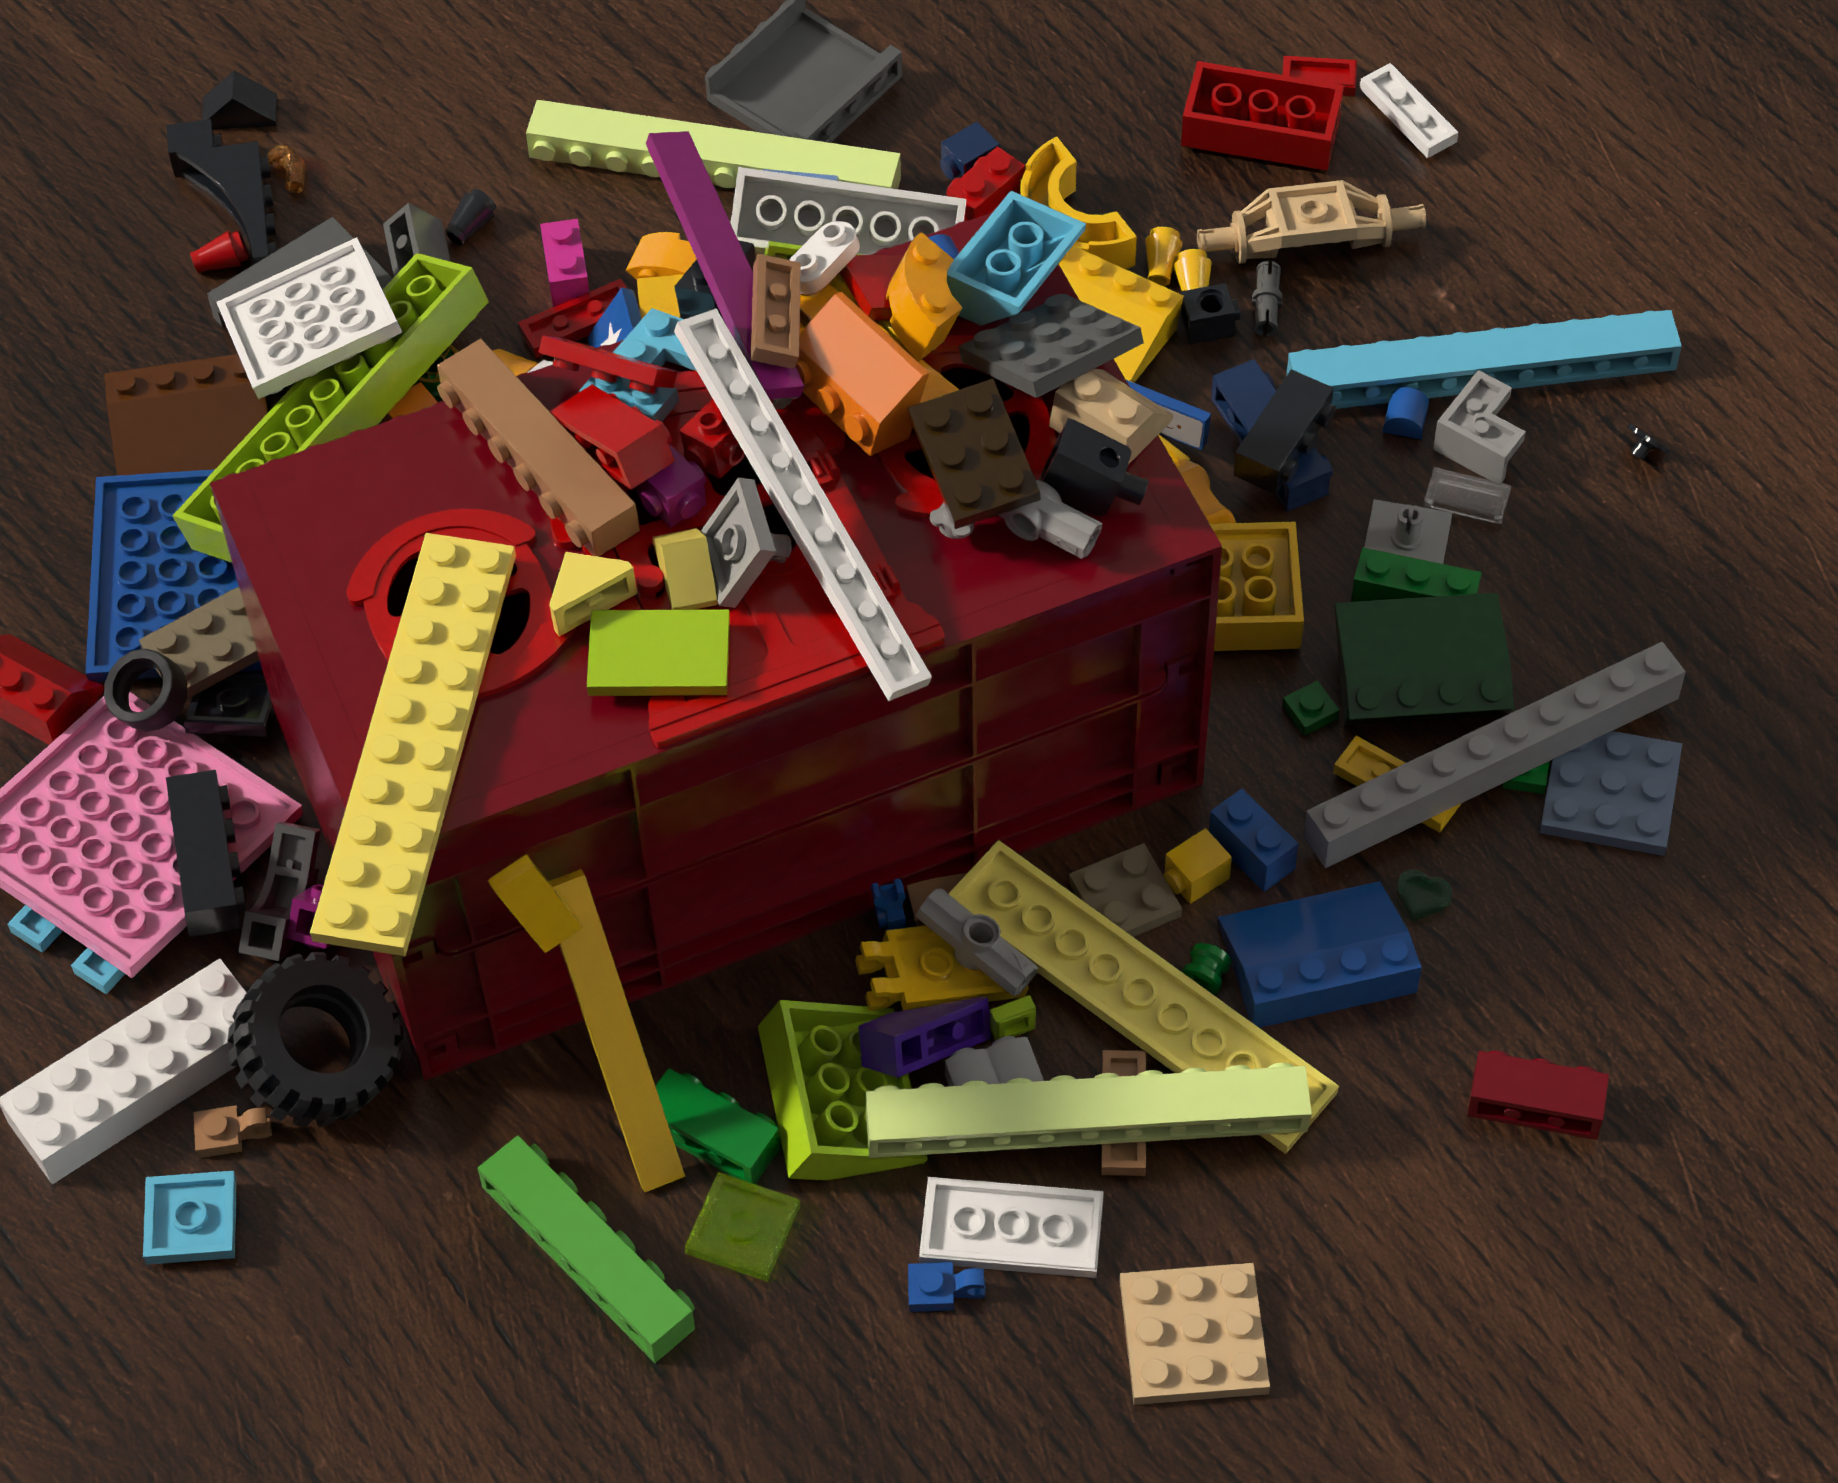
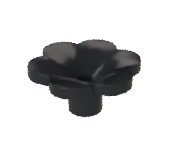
M1629 423L1627 426L1637 439V443L1630 452L1639 459L1644 460L1650 450H1661L1667 454L1671 451L1665 444L1634 424Z

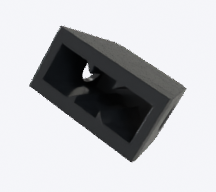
M1067 418L1045 462L1040 481L1047 483L1058 492L1062 503L1076 510L1098 516L1107 514L1115 497L1140 505L1149 483L1148 479L1126 472L1132 453L1128 446L1071 418Z

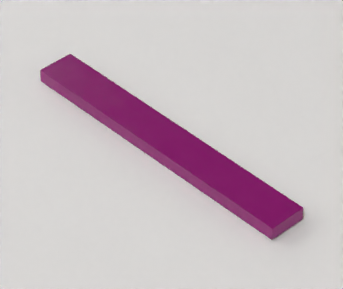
M689 131L649 133L646 146L727 328L769 399L800 397L804 384L796 367L791 369L751 360L753 272Z

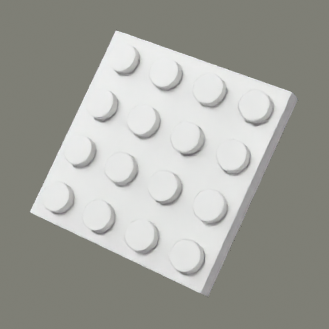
M357 237L216 302L258 399L277 393L288 385L306 377L314 376L329 366L348 360L357 353L377 344L385 343L392 337L403 333Z

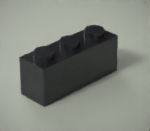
M1291 369L1235 452L1234 476L1275 495L1284 482L1290 483L1298 470L1301 456L1303 454L1309 455L1317 440L1318 430L1321 426L1326 428L1334 416L1336 406L1332 405L1333 387Z

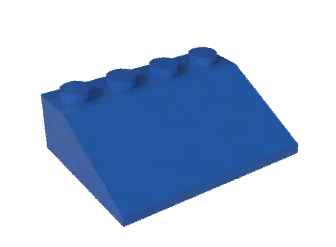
M1380 881L1218 917L1217 921L1228 955L1232 960V967L1249 1020L1258 1028L1417 993L1422 967L1409 931Z

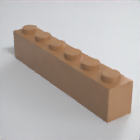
M482 339L477 340L437 365L441 382L437 389L445 404L449 408L455 406L458 408L469 430L476 436L481 433L488 441V446L494 457L500 463L506 461L513 468L514 475L523 489L526 491L532 489L538 495L544 511L550 518L555 519L558 517L565 525L568 536L577 547L580 548L584 545L593 556L599 557L640 531L636 504Z

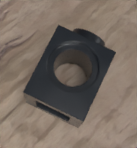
M1226 283L1181 291V295L1184 297L1180 319L1189 345L1234 337L1235 321L1240 320V308L1237 298L1230 297Z

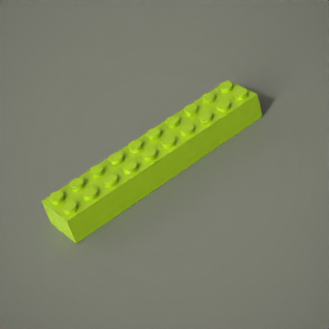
M416 253L382 290L403 333L392 337L385 343L377 344L357 353L348 360L329 366L314 376L301 379L290 388L172 515L193 550L232 563L210 486L211 482L222 479L232 473H240L263 465L272 459H280L298 453L313 445L324 444L347 436L356 430H364L376 426L382 421L386 414L405 396L407 391L428 371L437 358L488 304L489 301L472 267Z

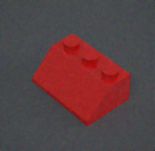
M12 634L0 635V718L50 745L104 694V685L88 680L86 675Z

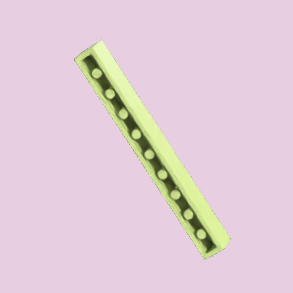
M543 100L536 101L526 130L529 158L569 163L583 167L609 169L616 172L636 173L650 177H660L646 146L649 133L689 131L712 184L723 188H736L738 167L756 170L769 169L836 175L839 177V181L892 189H898L901 180L900 153Z
M1276 1063L1268 1068L1250 1069L1245 1065H1235L1223 1071L1189 1068L1181 1073L1172 1074L1148 1070L1139 1073L1137 1076L1121 1077L1115 1073H1102L1094 1078L1075 1079L1072 1076L1062 1075L1054 1077L1050 1081L1032 1082L1027 1078H1015L1002 1084H988L977 1080L966 1082L962 1086L944 1087L938 1083H928L917 1089L882 1086L875 1089V1091H866L869 1158L1297 1133L1308 1131L1312 1116L1306 1066H1293L1290 1063Z

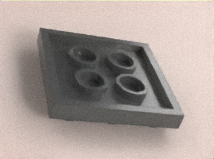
M1056 294L1048 297L1044 304L1030 311L1019 312L1011 316L1008 322L994 329L978 332L974 339L958 347L963 363L1038 398L1143 344L1144 341L1141 327L1067 294Z

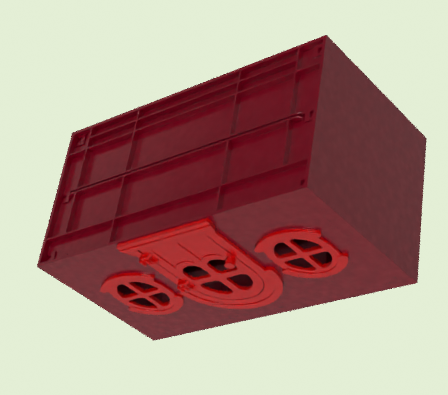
M992 213L969 221H962L952 227L925 235L927 237L937 234L950 236L960 253ZM913 240L891 248L881 249L871 255H905ZM1059 264L1020 312L1030 311L1044 304L1048 297L1056 294H1067L1079 300ZM958 316L944 342L922 358V360L959 390L990 379L994 380L1035 480L1040 481L1045 462L1060 434L1051 428L1049 424L1055 392L1061 386L1036 398L963 363L958 346L974 339V336L980 331L994 329L1008 322L1011 316L981 326ZM622 341L610 345H602L598 348L613 353ZM1114 359L1096 367V369L1104 370L1129 386ZM666 361L662 367L678 371L674 388H677L679 402L662 423L671 435L672 442L669 445L684 457V448L679 430L713 398L697 371ZM552 364L529 373H521L516 377L548 411H551L579 393V390L590 379L592 368L580 365L577 372L556 367ZM803 392L799 398L793 399L785 408L776 409L932 676L928 686L890 701L887 700L746 455L739 464L733 466L721 479L703 470L706 477V484H704L706 505L693 517L683 519L671 528L658 515L654 517L647 512L637 494V486L630 489L612 478L636 504L640 531L599 556L629 561L634 569L638 594L609 610H672L664 585L663 572L659 567L652 543V537L695 528L701 531L738 478L753 479L755 481L770 533L787 534L791 539L792 546L789 557H785L786 561L784 563L769 561L735 608L719 606L717 600V605L695 609H729L730 635L727 695L588 696L587 673L591 619L558 636L554 630L549 604L565 552L593 555L584 545L579 548L572 542L561 520L558 517L552 519L547 515L540 504L538 495L532 489L529 491L523 489L514 475L513 468L506 461L500 463L492 454L488 441L481 433L477 436L474 435L467 427L456 406L449 408L444 401L408 415L397 416L390 421L364 430H356L347 436L327 443L313 445L298 453L280 459H272L263 465L240 473H232L222 479L211 482L210 486L277 723L331 855H333L425 534H438L515 547L516 558L406 956L371 951L384 984L389 990L388 994L391 1001L396 1002L400 1012L398 1018L403 1026L404 1033L424 1081L584 1020L559 944L544 953L488 882L491 877L524 855H528L547 881L582 869L627 1003H631L874 910V902L870 890L873 883H878L880 889V886L893 884L894 879L900 878L905 896L909 897L907 889L909 884L938 877L968 873L998 840L1017 854H1022L1203 785L1222 544L1159 436L1157 435L1128 464L1126 472L1149 480L1140 505L1115 497L1106 515L1098 516L1080 511L1102 523L1101 533L1093 549L1087 557L1084 556L1081 559L1041 537L1034 541L1018 537L1007 527L1005 519L998 515L975 522L972 533L965 538L952 539L943 535L939 527L931 523L930 513L933 510L939 509L944 502L913 428L909 439L869 456Z

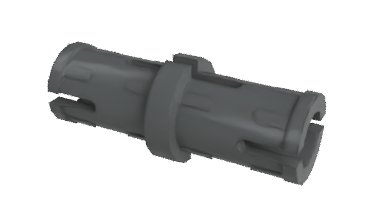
M1269 261L1261 262L1256 270L1257 289L1254 290L1252 295V304L1255 307L1253 331L1260 336L1263 334V324L1265 323L1267 324L1266 336H1272L1278 331V308L1282 305L1283 296L1279 290L1281 267L1276 262H1272L1271 274H1268Z

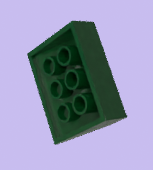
M1498 593L1334 604L1344 725L1507 715L1514 710L1511 665Z

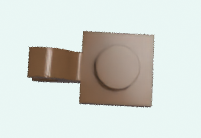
M236 1105L193 1112L195 1151L199 1158L242 1152V1140L261 1139L272 1136L271 1119L267 1118L266 1108H253L247 1110L241 1116Z

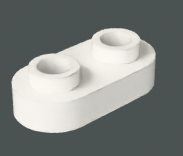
M843 221L825 224L789 259L801 263L800 294H812L822 290L856 256L860 243L851 224Z

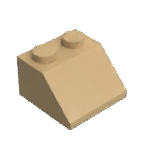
M1094 368L1063 384L1055 392L1049 426L1060 433L1067 418L1074 419L1128 446L1132 451L1130 463L1172 421L1173 414L1104 370Z

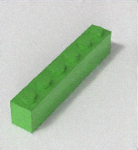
M517 1135L478 1167L482 1188L627 1336L656 1363L695 1330L693 1317L695 1307L683 1291L680 1289L673 1291L664 1282L665 1277L662 1271L653 1261L648 1259L644 1262L634 1252L636 1248L633 1242L623 1231L618 1230L615 1233L605 1223L607 1219L604 1213L594 1202L589 1201L585 1203L577 1195V1187L565 1173L560 1172L557 1175L548 1166L549 1160L536 1144L533 1143L528 1146Z

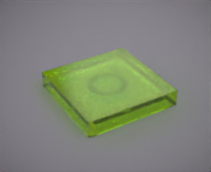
M718 1172L685 1244V1254L768 1282L800 1208V1200Z

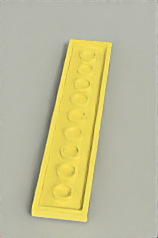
M431 533L425 534L311 927L310 935L313 942L406 956L516 558L514 546Z
M998 840L949 892L951 897L972 914L987 915L994 919L1001 930L1000 936L1038 966L1037 973L1174 1073H1181L1189 1068L1223 1071L1235 1065H1245L1250 1069L1268 1068L1276 1063L1306 1066L1312 1111L1309 1126L1337 1094L1339 1085ZM1304 1132L1264 1134L1260 1136L1286 1154Z

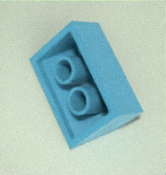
M1010 191L954 259L947 272L946 282L951 294L963 307L958 316L981 326L1018 314L1086 230V223Z

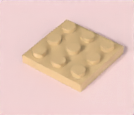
M1253 1263L1120 1273V1289L1134 1405L1269 1394L1270 1383Z

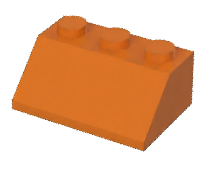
M839 292L828 301L799 334V358L795 367L804 384L802 392L836 423L850 439L855 441L871 456L909 439L913 425L909 417L908 407L920 404L929 372L844 293Z

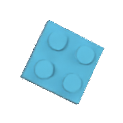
M234 1171L146 1177L143 1258L146 1265L235 1258L237 1178Z

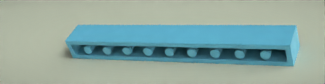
M1671 310L1646 311L1638 314L1609 315L1602 318L1585 320L1572 319L1566 322L1549 324L1536 323L1514 328H1494L1487 331L1469 333L1457 332L1452 335L1421 336L1398 341H1379L1372 344L1342 345L1336 348L1319 350L1306 349L1289 353L1287 374L1292 369L1333 387L1332 405L1339 409L1389 403L1391 393L1403 387L1417 389L1428 398L1459 395L1478 370L1512 387V389L1673 371L1677 369L1682 345Z

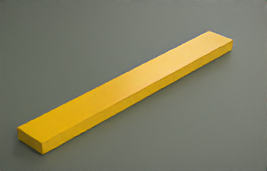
M582 869L548 881L583 927L561 942L559 946L634 1168L645 1193L683 1178L685 1174L585 874Z

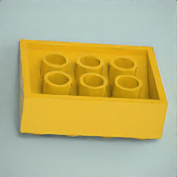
M1072 246L1058 264L1079 300L1141 327L1144 343L1114 358L1125 379L1135 383L1177 330L1184 296L1101 259L1096 255Z
M1296 522L1210 524L1222 544L1214 651L1301 649L1304 615Z

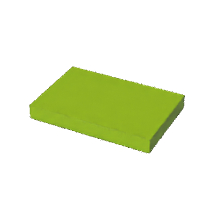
M729 609L591 610L587 673L588 696L727 695L730 635Z

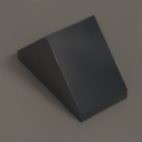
M234 70L203 97L202 120L211 119L213 129L276 126L277 93Z

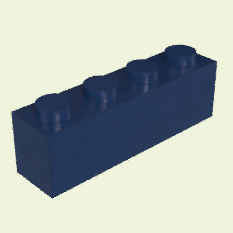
M1255 359L1214 375L1211 400L1239 442L1242 443L1276 390L1271 375L1267 371L1263 372ZM1313 447L1309 455L1303 454L1301 456L1298 470L1290 483L1284 482L1276 494V497L1287 512L1328 495L1330 477L1333 475L1328 458L1325 455L1320 456L1315 447Z

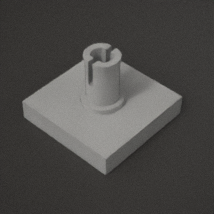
M738 478L700 531L707 538L719 606L735 608L769 561L784 563L786 561L785 557H789L791 553V539L787 534L770 533L753 479Z
M1374 499L1364 548L1443 564L1452 512Z

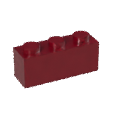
M1478 1051L1467 1116L1597 1140L1603 1122L1609 1074L1600 1073L1594 1068L1587 1066L1573 1068L1556 1065L1552 1061L1542 1058L1529 1060L1512 1057L1503 1051Z

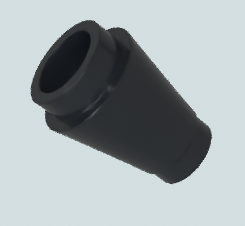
M472 189L470 193H464L448 227L444 231L445 235L453 243L462 246L465 241L494 218L495 202L478 189Z

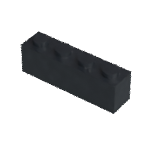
M216 770L166 777L189 937L240 929L238 912L246 911L243 886L234 887L233 878L241 877L238 853H229L228 844L236 843L232 818L224 819L223 816L224 810H231L227 785L219 786Z

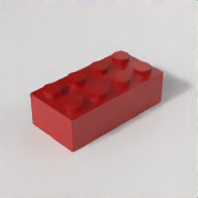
M1197 61L1182 118L1181 146L1328 171L1341 117L1344 85Z

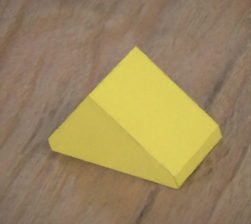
M695 528L652 537L658 564L663 572L664 585L671 609L695 610L717 605V595L706 536Z
M565 552L549 604L554 630L558 636L591 619V610H609L638 594L634 569L629 561Z

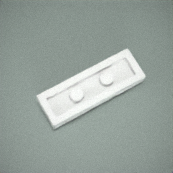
M1391 63L1361 78L1360 89L1427 158L1457 142L1458 131Z

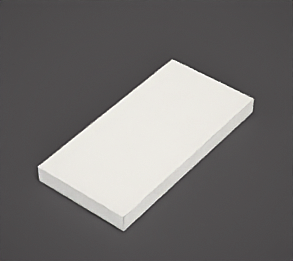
M928 1177L919 1263L953 1262V1266L1097 1278L1103 1191Z

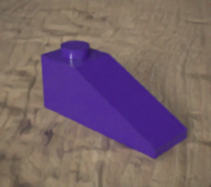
M985 997L893 1012L858 1026L862 1067L897 1078L946 1058L957 1050L972 1047L991 1039L988 998Z

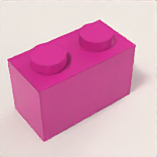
M578 219L540 224L552 304L555 307L589 292Z

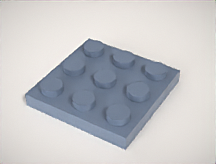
M1611 731L1552 759L1540 833L1665 856L1682 743Z

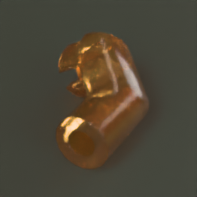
M275 145L274 149L270 150L267 155L270 165L274 164L276 169L282 167L286 169L285 187L289 192H302L305 182V161L289 145Z

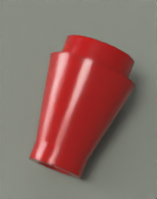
M228 230L198 250L190 252L192 262L198 274L205 271L243 266L242 262L250 259L246 243L240 231L230 233Z

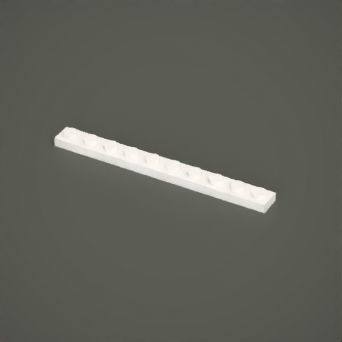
M713 309L677 322L674 333L887 700H893L928 686L932 678L930 672L718 310Z

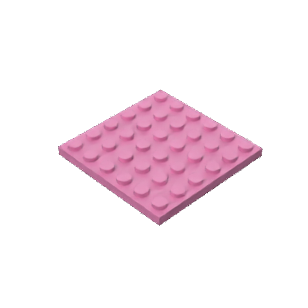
M129 692V706L131 710L142 712L151 707V705ZM103 696L0 789V888L132 978L187 926L166 777L216 770L219 786L227 785L231 810H224L223 816L224 819L232 818L236 843L228 844L229 853H238L241 874L272 845L275 824L277 822L294 824L303 816L302 805L195 734L185 733V728L175 721L160 730L148 732L130 727L118 720L109 711Z

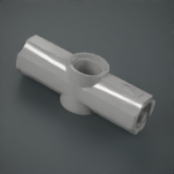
M1036 480V483L1040 490L1041 500L998 514V516L1005 519L1007 527L1018 537L1029 541H1034L1041 537L1081 559L1089 555L1102 528L1101 522L1062 503L1058 492L1047 483Z
M936 888L917 911L916 917L954 948L955 959L960 965L968 969L982 970L1012 996H1018L1036 975L1039 967L1000 936L1001 930L994 919L987 915L972 914L942 888L939 890Z

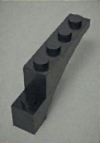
M211 119L166 125L168 154L174 176L190 180L209 193L229 212L241 228L250 245L254 264L278 250L276 241H270V236L277 235L275 217L273 212L268 213V207L274 206L271 184H265V179L271 178L269 157L261 156L258 141L224 146L221 133L214 134Z

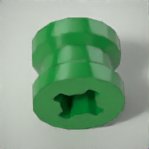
M1196 943L1190 951V963L1183 966L1181 972L1211 994L1216 995L1222 986L1221 976L1229 971L1232 960L1225 951L1217 946L1208 943Z

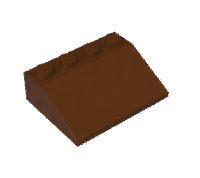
M238 354L104 373L106 404L117 476L216 469L270 411L269 396L258 399Z

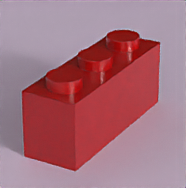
M593 384L549 411L609 476L630 489L635 488L675 462L669 444L672 442L671 435L661 421L650 419L643 415L636 406L630 407L626 405L615 394H608Z

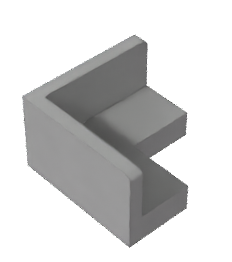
M1478 370L1437 421L1433 450L1500 485L1505 479L1508 461L1524 442L1526 431L1496 416L1511 397L1512 387Z

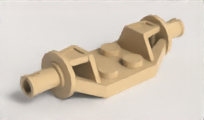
M1343 180L1269 188L1242 211H1233L1230 227L1198 229L1197 243L1198 249L1205 252L1233 249L1239 264L1246 263L1247 259L1276 258L1280 248L1302 247L1305 245L1349 241L1351 249L1381 244L1382 247H1390L1393 231L1425 229L1426 211L1423 204L1391 208L1385 194H1379L1377 197H1374ZM1354 208L1374 214L1376 219L1357 216ZM1264 217L1265 229L1246 236V227Z

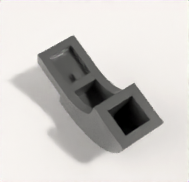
M277 822L275 824L267 875L256 903L251 909L245 911L239 953L280 961L295 944L296 941L286 939L292 900L308 888L316 885L319 869L314 867L320 829L286 822Z

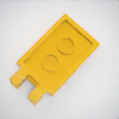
M928 926L886 930L883 942H861L860 949L862 955L856 956L855 959L859 975L873 973L883 967L887 974V978L871 979L872 991L867 992L865 996L869 1011L887 1008L897 1001H901L904 1011L976 997L988 998V1002L1023 998L1029 989L1027 985L1018 996H1012L982 970L968 969L960 965L955 959L954 948Z

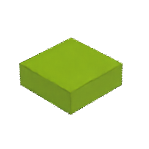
M1030 995L990 1010V1031L995 1041L1005 1036L1015 1037L1035 1028L1036 1006Z

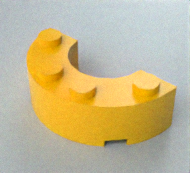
M1058 137L1043 144L1026 163V170L1021 180L1020 195L1086 223V230L1073 246L1121 268L1129 269L1134 267L1136 264L1137 236L1117 211L1104 215H1089L1070 207L1064 199L1076 191L1077 161Z

